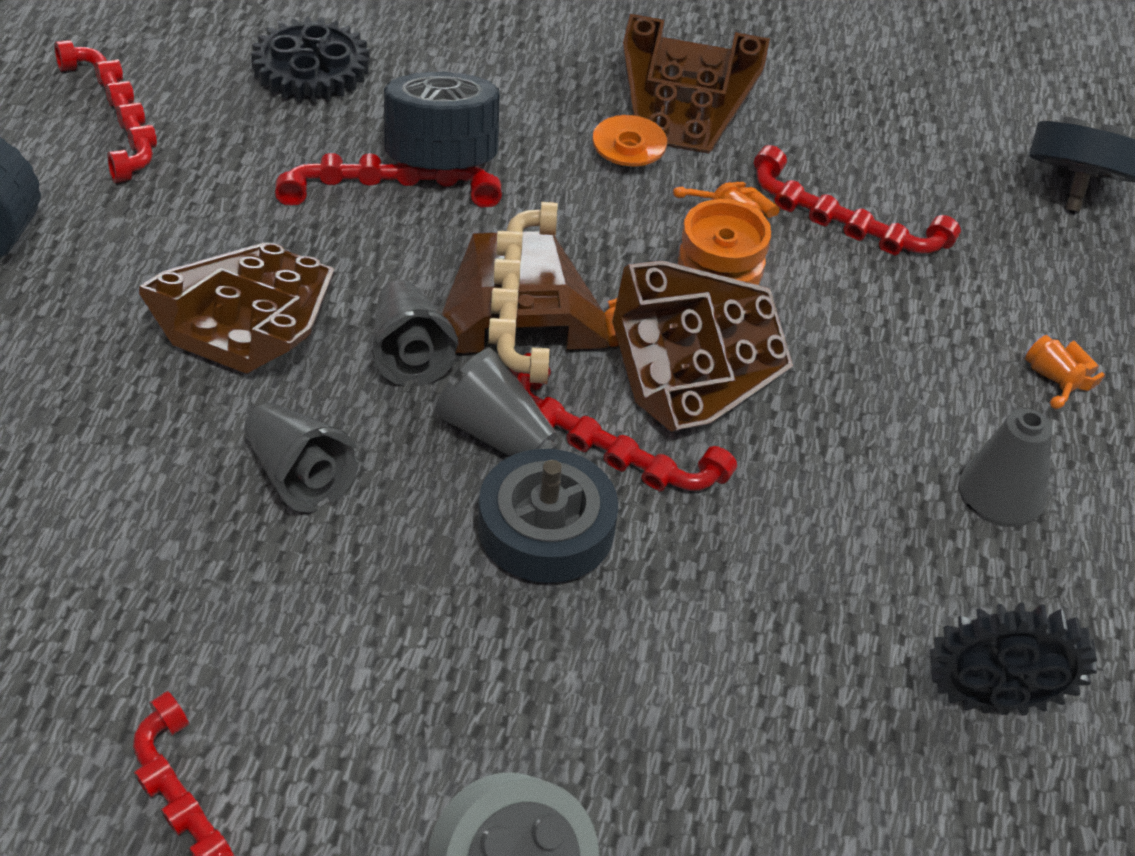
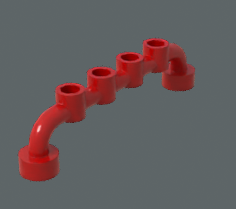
M71 40L55 42V58L60 71L77 69L78 61L93 64L99 85L103 84L110 106H114L121 128H125L128 134L132 151L137 152V154L128 157L126 150L108 152L109 172L114 183L130 181L132 179V172L141 170L150 163L153 157L152 148L157 146V138L153 125H145V113L140 102L133 103V88L130 81H123L120 61L118 59L107 61L101 52L93 48L74 47Z
M766 145L762 147L754 158L758 183L765 191L776 196L774 201L780 209L792 212L799 205L810 210L809 218L814 223L825 227L833 219L845 224L844 233L855 240L861 241L867 234L880 239V249L894 256L898 255L902 248L919 254H929L941 248H951L961 233L960 225L955 219L946 215H939L932 220L927 228V238L915 237L902 224L892 223L886 225L874 220L873 215L865 209L852 211L840 206L838 201L831 195L824 194L818 197L805 192L803 186L796 181L789 180L783 183L776 180L775 178L780 175L787 164L786 155L776 146Z
M327 153L322 156L320 163L302 164L280 174L275 186V196L284 205H299L306 199V179H321L327 185H336L342 179H359L368 186L376 185L381 179L398 180L405 186L415 185L419 180H436L442 186H452L458 180L472 181L470 185L471 199L477 206L493 207L502 198L500 180L495 175L488 174L484 169L469 167L467 169L430 170L408 166L399 162L397 164H382L381 159L372 153L361 156L359 164H343V159L338 154Z
M525 353L524 356H531V353ZM550 368L548 369V378L551 375ZM513 371L553 428L558 426L569 432L566 435V440L570 446L583 453L587 452L592 445L605 450L606 453L603 458L606 464L620 472H624L631 463L644 470L641 478L645 485L659 492L663 491L668 483L687 491H700L712 486L715 482L724 484L728 482L737 469V461L730 452L718 446H710L698 461V467L701 472H685L679 469L670 457L664 454L653 456L640 449L636 441L627 435L616 437L602 430L600 424L595 419L589 416L579 418L565 411L562 404L551 397L541 399L535 396L530 388L537 390L543 384L530 383V374Z
M166 691L149 702L153 712L139 724L134 734L133 750L138 762L142 766L134 771V775L149 798H152L159 792L165 797L169 804L162 808L161 812L175 834L179 836L186 830H189L197 841V843L188 848L192 856H235L225 838L213 827L194 796L185 789L168 761L162 754H159L154 746V740L162 730L165 729L170 736H173L189 725V721L176 699L169 691Z

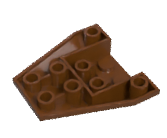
M630 14L623 40V52L633 115L649 119L660 126L666 134L668 147L710 154L764 72L770 38L735 32L732 49L663 37L664 19Z
M540 231L523 232L516 327L564 326L567 349L608 348L609 339L604 312L554 235H540ZM498 232L472 234L443 308L442 314L452 324L458 337L455 353L483 351L485 328H489L490 318L499 319L500 314H491L493 288H502V285L494 284L495 259H504V256H496Z
M260 243L165 270L140 285L139 295L172 345L247 374L289 352L311 335L332 281L335 268L321 264L314 257L299 256L286 251L279 244Z
M663 260L628 264L624 267L612 323L635 403L671 432L710 424L793 367L770 288Z

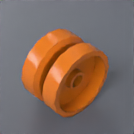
M713 199L701 202L691 208L684 219L678 265L759 285L763 278L766 265L765 257L769 251L771 241L770 223L760 211L749 204L737 200Z

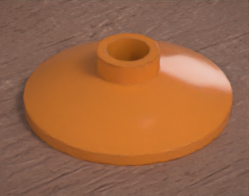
M618 115L607 118L596 126L593 132V146L603 158L610 162L623 166H643L651 164L663 156L667 147V137L662 128L649 119L634 115Z

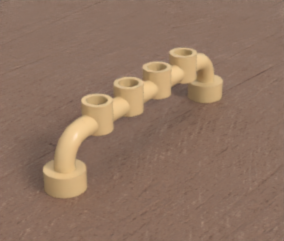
M541 202V210H526L518 213L510 220L507 231H498L496 256H504V259H495L494 284H500L502 288H493L491 314L500 315L499 319L490 318L488 343L497 345L498 356L506 367L515 372L530 374V383L548 384L550 348L532 347L531 356L520 355L514 349L523 230L530 226H540V235H556L558 203Z

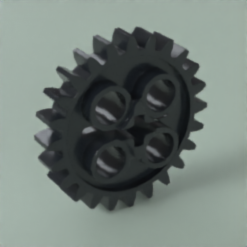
M306 17L304 23H299L295 18H292L291 25L287 26L282 22H278V30L266 28L267 35H258V43L252 44L251 61L254 77L260 78L261 86L269 85L271 93L282 90V98L296 94L297 101H301L304 96H310L311 101L316 102L317 96L323 95L325 99L331 100V93L335 92L340 96H345L344 88L356 90V82L363 83L364 74H369L370 51L367 49V41L361 40L360 32L351 33V26L349 25L339 28L337 20L330 24H325L323 17L317 23L312 22L310 17Z
M1019 602L1014 611H1007L1002 604H997L996 613L988 614L981 608L976 609V619L972 620L959 616V628L944 626V637H935L934 648L929 651L932 682L937 683L938 693H948V701L950 703L963 701V709L966 711L979 705L981 706V712L986 714L993 709H1000L1001 715H1008L1011 709H1018L1025 716L1028 714L1029 707L1033 706L1043 712L1047 711L1046 703L1050 701L1064 705V694L1079 696V685H1090V674L1097 673V655L1094 639H1091L1089 628H1081L1079 618L1077 617L1066 620L1064 610L1062 609L1047 615L1044 604H1040L1032 612L1026 611L1024 602Z

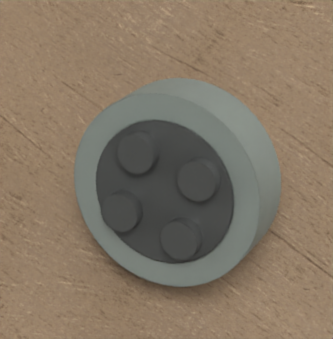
M499 773L483 777L471 783L448 803L433 829L428 856H599V846L589 815L579 801L569 792L555 784L525 774Z

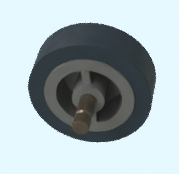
M1066 116L1063 118V122H1038L1029 157L1075 173L1069 193L1070 197H1068L1065 209L1076 212L1081 211L1082 199L1085 197L1090 177L1135 182V139L1128 137L1129 135L1124 133L1125 129L1108 124H1101L1100 129L1091 128L1082 119Z
M533 449L514 454L498 463L488 473L481 486L478 511V533L481 544L489 557L507 572L526 580L556 583L581 577L601 564L611 550L618 515L617 493L613 483L603 470L590 460L575 453L558 449Z

